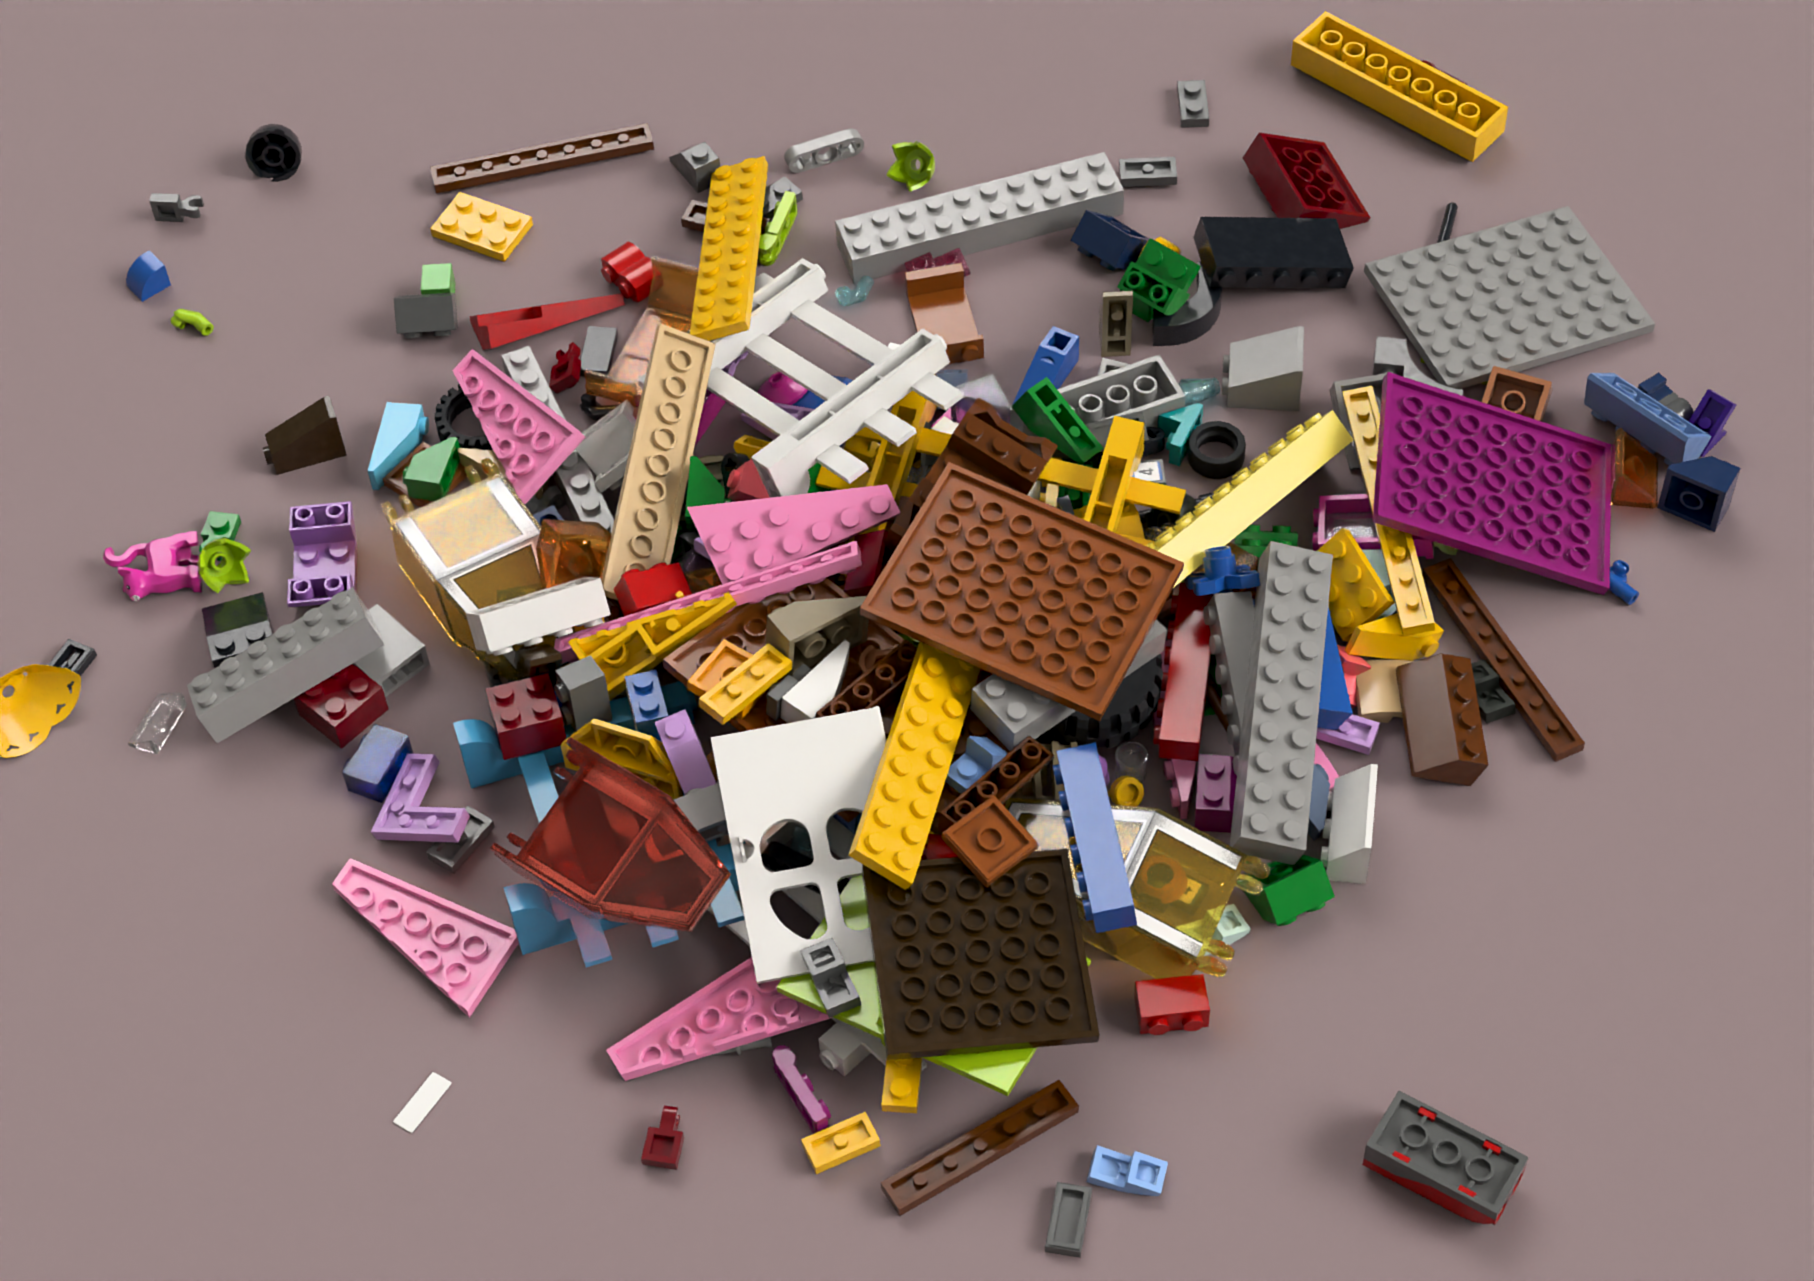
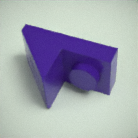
M1711 389L1706 391L1689 420L1690 423L1712 436L1700 455L1701 457H1704L1725 436L1727 431L1723 427L1737 404Z

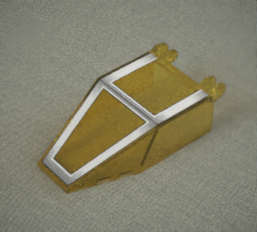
M485 458L481 461L483 471L488 476L485 480L481 481L478 472L473 466L469 465L465 467L466 475L472 484L469 487L417 510L414 509L412 502L406 494L399 496V503L406 514L401 517L397 516L395 509L388 501L382 504V508L392 531L398 564L452 641L461 648L465 646L474 652L477 659L482 662L484 660L496 667L499 674L514 682L519 680L514 663L515 652L524 644L512 645L513 651L494 656V653L487 654L486 651L476 650L466 613L562 584L545 531L501 474L497 465L489 458ZM544 635L542 636L543 642L538 643V645L548 644L554 648L555 639L563 636ZM568 661L561 663L560 668L567 666L571 663H569Z
M1007 799L1004 805L1005 808L1039 843L1036 851L1067 848L1083 941L1155 979L1191 976L1195 970L1208 975L1211 974L1215 977L1226 975L1228 968L1225 963H1222V961L1213 956H1204L1205 952L1207 951L1223 960H1231L1235 954L1234 949L1221 940L1212 939V936L1234 886L1254 895L1261 894L1263 889L1262 883L1250 875L1261 879L1268 878L1270 867L1265 862H1262L1256 856H1248L1158 808L1111 805L1134 903L1137 925L1096 933L1094 921H1086L1082 901L1089 899L1087 892L1080 893L1076 873L1082 872L1081 864L1074 866L1070 845L1076 844L1075 837L1068 838L1064 818L1070 817L1069 810L1062 812L1060 801ZM1241 870H1243V871H1245V872L1248 873V874H1240V873H1241Z

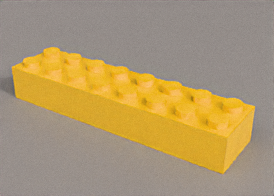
M1326 11L1293 40L1291 66L1471 162L1477 159L1505 130L1508 106Z

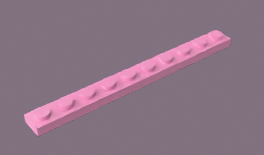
M857 541L841 545L555 639L554 649L561 653L562 663L567 661L573 663L578 661L579 658L568 643L571 639H581L595 635L600 630H611L625 626L627 622L667 610L685 608L697 601L703 600L705 602L724 596V593L727 592L736 601V606L745 603L755 604L764 600L765 597L776 593L786 594L793 591L796 587L807 583H820L826 577L837 573H850L857 567L862 566L861 551Z

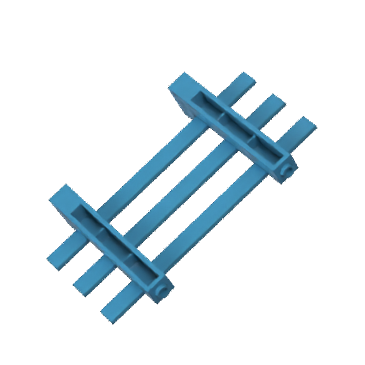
M680 681L661 686L668 716L686 709L692 724H695L693 711L698 708L694 693L691 691L687 692L684 684ZM628 697L610 701L613 720L608 723L636 731ZM476 719L454 722L453 726L471 789L523 774L554 870L596 895L605 881L592 885L587 884L548 767L564 762L561 746L504 760L496 732L490 724ZM564 724L567 739L575 733V730L570 724ZM599 792L622 858L641 831L635 813ZM713 839L698 845L726 875L709 900L718 927L745 920L735 892L739 890L731 844L718 847L716 840ZM645 846L607 902L672 911L695 904L711 880L688 856L653 866L648 849ZM520 883L503 887L522 955L577 939L585 967L587 968L612 960L604 934L605 930L636 921L591 915L559 894L549 897L543 888L534 884ZM644 922L652 948L679 940L674 925Z

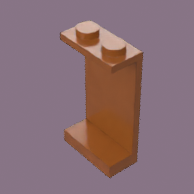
M962 263L905 272L906 295L916 331L919 332L921 329H925L933 335L938 334L947 345L945 351L950 361L949 364L984 358L983 334L978 335L964 288Z

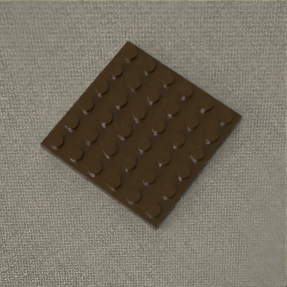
M1067 848L1034 851L988 887L981 883L959 857L920 860L914 882L906 890L867 866L862 865L863 885L887 1060L1094 1043L1099 1041L1100 1034Z

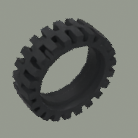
M458 384V391L452 387L448 390V396L443 395L440 399L441 404L438 403L436 406L435 423L440 442L450 437H457L460 448L493 450L486 435L469 437L453 430L452 422L456 416L465 409L471 408L472 405L460 384Z

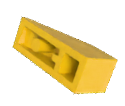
M1397 613L1356 626L1344 651L1348 655L1413 661L1433 655L1439 647L1438 641L1444 630L1435 623L1434 631L1403 636Z

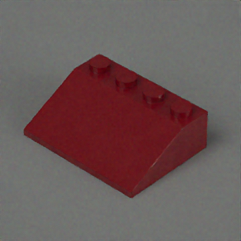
M1259 132L1243 156L1249 172L1255 178L1260 191L1265 195L1277 218H1335L1340 229L1366 223L1371 218L1325 142Z

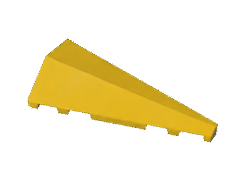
M727 592L724 593V596L705 602L703 600L697 601L691 606L678 610L671 609L627 622V625L615 629L600 630L595 635L581 639L574 638L568 641L579 660L590 655L605 674L609 701H611L626 689L624 676L650 671L661 663L665 657L736 606L737 603L731 594Z

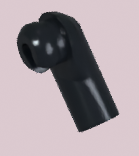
M585 393L581 396L582 404H580L582 412L596 421L618 406H602L596 401L594 393Z

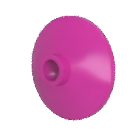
M776 372L759 387L757 393L770 402L793 405L808 390L781 372Z

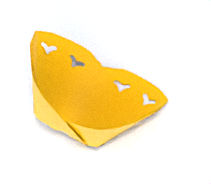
M32 664L15 669L0 678L1 757L11 758L26 754L37 748L47 738L51 727L63 721L75 707L81 689L80 675L68 668ZM74 681V684L71 686L72 693L70 694L67 685ZM8 685L13 686V695L4 697L2 694L4 688ZM65 704L64 707L60 708L59 713L56 714L57 705ZM39 732V734L34 736L32 741L30 742L29 734ZM10 745L19 747L18 749L6 751Z

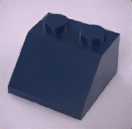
M1086 210L1070 241L1079 245L1077 249L1079 252L1091 258L1094 255L1101 259L1100 264L1115 271L1116 268L1127 270L1131 261L1137 262L1149 238L1110 215Z
M1713 456L1671 464L1666 472L1657 508L1715 532L1729 509L1741 468Z

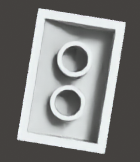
M1377 764L1367 765L1336 778L1333 792L1329 791L1327 811H1331V818L1325 819L1322 838L1329 839L1328 847L1322 846L1320 860H1322L1324 867H1326L1328 879L1331 881L1366 883L1372 846Z

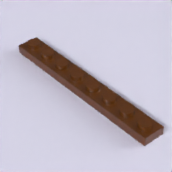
M648 123L434 165L430 166L435 191L436 193L654 150V143Z
M1449 558L1424 568L1422 576L1479 657L1484 659L1499 675V685L1513 700L1515 707L1552 759L1557 762L1583 751L1585 742L1452 559Z

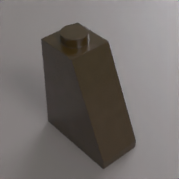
M330 396L319 399L265 434L268 446L263 447V452L267 465L274 464L277 475L347 456Z

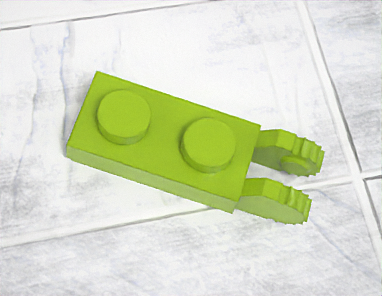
M785 191L781 202L777 201L773 220L767 223L765 234L760 236L758 250L760 254L758 258L759 262L764 266L774 264L798 214L796 194L794 192Z

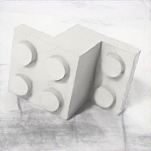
M625 400L584 430L582 434L585 436V439L576 447L577 452L595 473L596 479L594 484L601 493L607 488L613 491L623 482L636 419L632 415L634 407L628 400Z

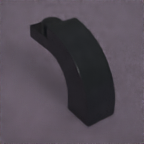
M1198 261V265L1201 268L1197 273V292L1191 299L1187 300L1172 315H1165L1153 308V346H1174L1188 343L1204 335L1217 321L1221 310L1222 287H1209L1201 261Z

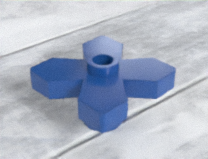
M1230 546L1206 549V557L1203 558L1204 571L1191 573L1185 578L1186 588L1193 590L1196 596L1233 592V589L1260 586L1259 573L1257 571H1250L1248 565L1236 566L1235 554L1231 553Z

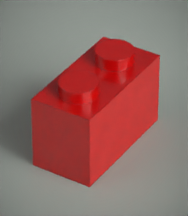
M662 562L647 570L631 569L621 575V579L613 589L624 616L676 600L675 594L678 591H681L684 596L692 595L679 562L669 565Z
M1204 974L1135 981L1134 1000L1140 1034L1162 1035L1168 1031H1197L1203 1027H1209L1210 1006Z

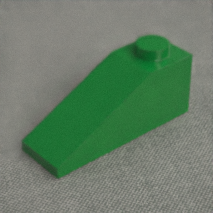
M1048 377L1028 389L1011 406L1030 431L1039 437H1045L1057 444L1058 450L1080 465L1104 449Z

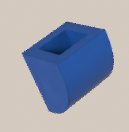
M150 250L143 253L133 262L126 277L127 287L142 302L171 285L165 265Z

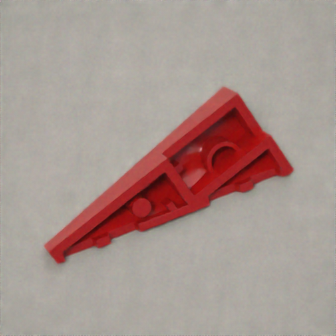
M623 293L474 315L470 316V322L482 349L485 350L625 304Z

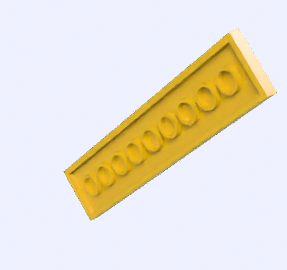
M765 156L748 158L741 163L731 166H721L711 176L690 327L691 335L707 341L750 329L768 163Z
M919 642L848 856L905 890L914 882L971 701L972 688L976 685L981 669L922 642Z

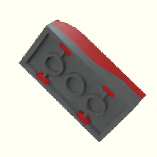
M1398 1091L1366 1144L1362 1165L1465 1219L1481 1224L1496 1225L1508 1200L1520 1183L1529 1157Z

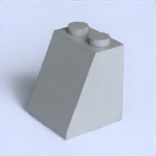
M1303 326L1230 343V354L1223 357V373H1228V377H1223L1222 395H1227L1228 408L1299 411L1303 375Z

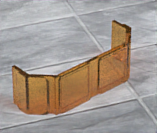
M652 256L651 262L654 277L647 308L608 375L588 369L585 370L587 394L619 403L628 400L633 407H639L642 389L637 379L647 372L655 330L661 323L690 334L697 276L701 268Z

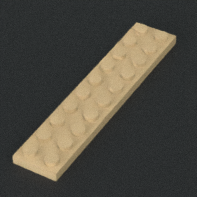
M661 323L655 330L601 579L605 596L615 600L618 599L613 589L621 579V575L631 569L643 571L650 569L658 563L665 562L667 565L671 563L689 476L690 456H693L716 345Z

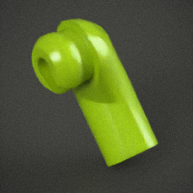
M180 308L173 312L174 316L170 319L171 324L176 328L183 329L186 323H189L204 336L210 335L214 330L213 324L200 312Z

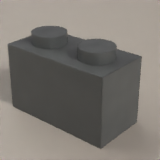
M455 292L403 295L394 298L397 334L404 333L405 338L422 337V332L432 331L434 336L451 335V330L458 328Z
M591 655L555 670L558 684L554 685V689L562 703V706L559 708L565 725L570 724L576 732L593 718L604 722L613 720L605 674Z

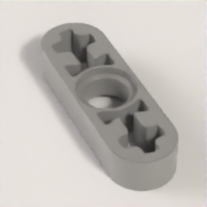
M850 128L794 145L785 152L784 159L792 172L800 173L855 156L863 150L864 141L856 129ZM830 147L826 153L818 154L821 149Z

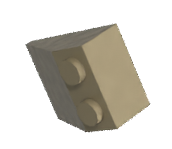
M867 596L796 601L785 607L776 608L771 614L767 615L765 645L771 644L792 661V670L782 678L784 679L787 675L792 677L802 664L814 669L844 640L850 643L849 650L866 642L869 619L860 615V607Z

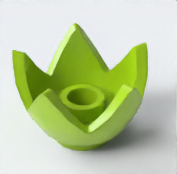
M918 141L892 145L897 160L890 167L886 175L895 181L906 183L908 191L919 189L929 182L935 171V159L930 149ZM916 160L920 161L919 169L916 168Z
M227 538L215 539L201 550L197 562L198 572L207 586L216 593H219L225 584L237 585L248 583V573L243 561L250 554L251 549L240 542ZM222 556L220 564L215 565L216 558Z

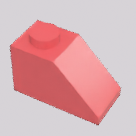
M752 459L736 470H732L727 481V487H730L727 498L736 502L770 498Z

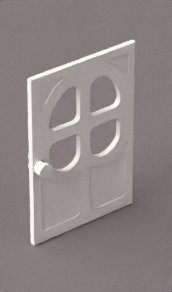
M875 706L869 709L711 737L757 984L809 974L800 950L833 938L846 967L873 962L870 929L868 927L864 930H852L845 925L837 887L841 879L862 875L863 864L853 858L837 860L832 857L826 826L828 821L838 812L852 810L863 813L886 744L880 708ZM791 821L802 825L810 837L814 857L813 862L809 866L784 871L770 872L766 870L760 853V842L765 833L773 826L782 822ZM806 885L817 886L821 893L827 923L825 934L817 939H805L785 927L774 913L770 904V897L774 892Z

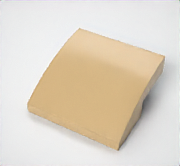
M1395 659L1365 660L1371 665V669L1356 676L1358 716L1383 723H1388L1393 717L1403 718L1396 668L1414 661Z

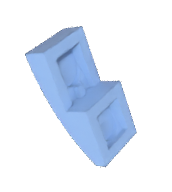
M1097 1145L1093 1152L1086 1182L1126 1193L1160 1196L1168 1162L1134 1151L1132 1156H1128Z

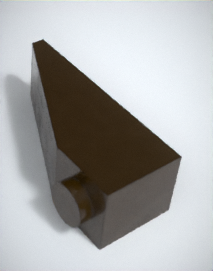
M548 644L521 646L515 652L514 657L519 680L549 673L554 688L557 682L555 670L560 669L562 663L561 653Z

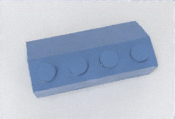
M1590 373L1587 378L1584 404L1592 409L1591 414L1602 421L1607 422L1609 420L1617 425L1615 430L1629 438L1633 436L1641 441L1639 445L1646 451L1653 454L1658 452L1664 456V462L1667 465L1698 459L1712 437L1615 373Z

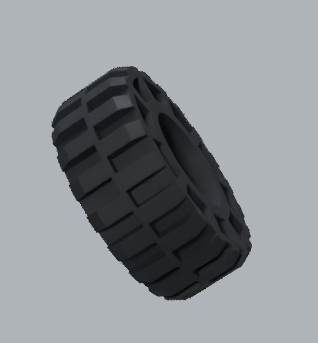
M1161 654L1122 680L1100 721L1075 711L1043 733V736L1051 741L1064 743L1063 745L1077 742V745L1081 746L1096 742L1097 749L1105 746L1107 749L1118 746L1120 741L1124 739L1129 741L1136 737L1139 728H1146L1152 720L1153 713L1157 711L1163 679Z

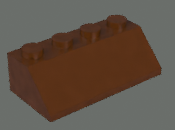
M1440 653L1398 666L1396 668V677L1411 776L1471 786L1489 765L1471 658Z

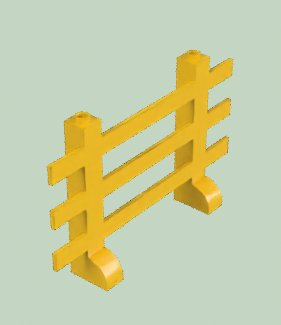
M912 391L893 405L891 413L913 426L917 431L916 434L897 447L869 428L864 427L853 437L881 443L871 473L865 472L849 484L821 465L816 485L832 490H842L887 484L898 506L900 496L910 497L918 484L907 482L916 452L939 457L952 434L924 428L925 423H929L933 418L937 405ZM1118 416L1113 418L1099 469L1051 458L1038 478V481L1091 493L1084 520L1144 546L1151 542L1154 544L1155 541L1116 532L1125 502L1180 514L1186 494L1184 489L1132 477L1139 467L1144 451V422ZM891 519L861 534L883 529L889 532L891 526L893 525L894 519ZM855 536L850 538L848 543L854 542Z

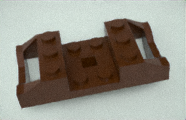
M978 396L954 430L945 449L925 479L922 478L891 526L884 543L893 554L948 462L1028 495L1049 463L1058 445L1045 437L1028 436L1002 420L992 404Z

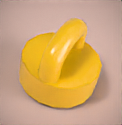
M1128 775L1121 776L1112 783L1108 796L1116 806L1123 809H1133L1142 802L1144 788L1138 779Z

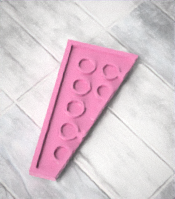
M472 349L452 371L464 394L468 397L472 410L479 419L498 460L502 463L506 471L505 474L512 483L518 499L525 505L585 439V436Z
M351 858L332 883L334 891L469 1018L519 944L515 929Z
M750 957L617 1042L606 1051L623 1079L627 1081L830 1018L825 1013L778 993L776 987L782 979L757 984L752 957Z

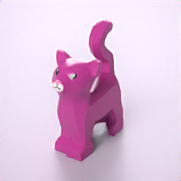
M197 531L178 533L167 538L154 539L149 543L132 545L121 556H115L111 547L106 548L103 553L105 563L118 568V573L123 577V592L129 595L133 601H138L151 593H170L181 588H191L194 592H202L201 579H199L197 564L199 556L193 555L191 551L192 546H198L199 544ZM140 555L146 557L148 562L147 571L124 567Z

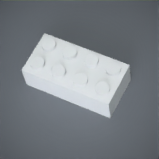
M582 577L466 613L476 650L486 651L487 654L494 653V656L513 651L512 645L515 644L531 646L543 642L542 636L544 635L559 637L573 632V626L588 628L603 623L602 617L611 615L601 578Z

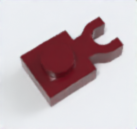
M574 342L569 344V349L566 353L561 349L556 352L558 364L554 365L551 369L549 383L550 389L556 394L567 388L574 387L579 382L582 361L578 358L581 349Z

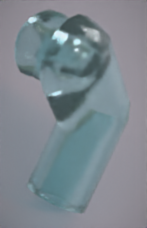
M862 276L853 290H850L847 286L839 287L835 292L838 303L843 306H850L865 301L874 285V281L869 276Z

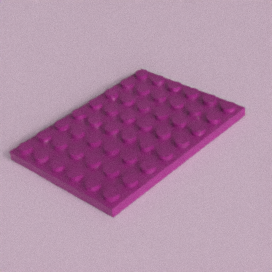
M1387 372L1382 383L1373 522L1604 595L1610 589L1612 444Z

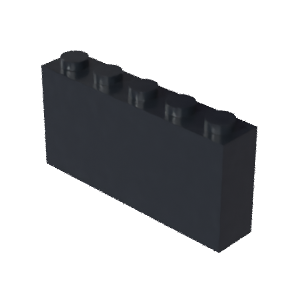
M1200 217L1193 236L1209 287L1346 288L1354 269L1335 218Z

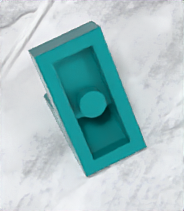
M1192 404L1158 416V428L1162 429L1165 437L1168 438L1166 449L1169 450L1170 464L1180 467L1188 451L1190 434L1197 426L1202 424L1203 404Z

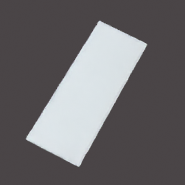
M432 1072L393 1122L413 1133L452 1082Z

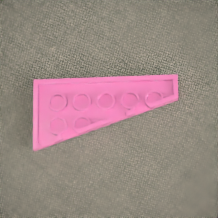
M887 484L687 507L722 584L820 553L894 519L900 514V510Z

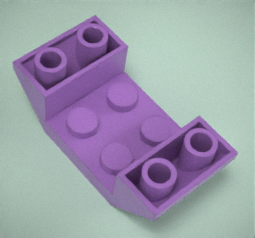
M352 502L290 507L289 532L294 544L293 579H288V608L325 604L337 593L347 591L352 587L357 593V541Z

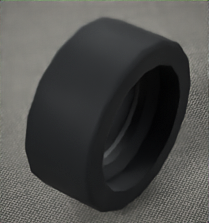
M1211 421L1197 426L1191 432L1188 440L1187 456L1190 466L1203 477L1212 479L1227 478L1236 474L1242 468L1245 459L1246 443L1244 435L1237 427L1222 421ZM1208 442H1221L1232 447L1234 452L1225 458H1212L1201 453L1199 448Z

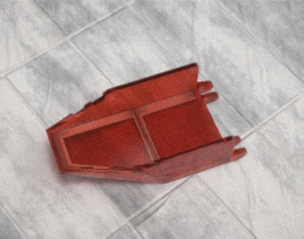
M570 737L566 744L572 750H569L565 756L569 762L580 767L576 774L572 775L564 768L558 766L554 770V774L567 782L568 785L528 841L512 832L508 834L506 838L509 842L521 848L517 856L496 843H493L490 849L513 871L543 888L546 892L588 918L692 932L731 876L730 871L670 795Z

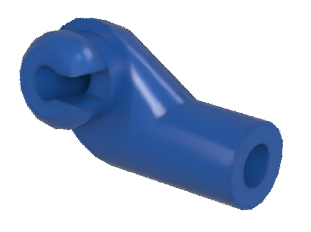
M1616 560L1610 567L1609 590L1628 605H1631L1638 598L1639 592L1627 584L1626 574L1629 572V565L1622 560Z

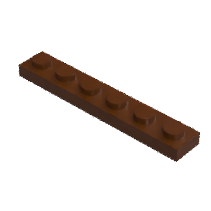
M1059 1079L880 1182L881 1190L898 1215L901 1216L1079 1112V1105Z

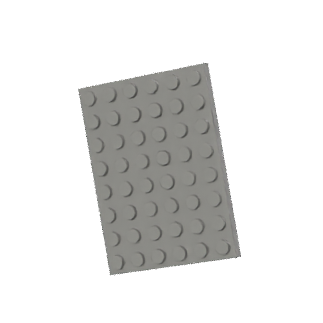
M1569 206L1365 263L1364 273L1438 383L1455 389H1462L1488 381L1493 366L1519 372L1653 332L1655 327L1653 319Z

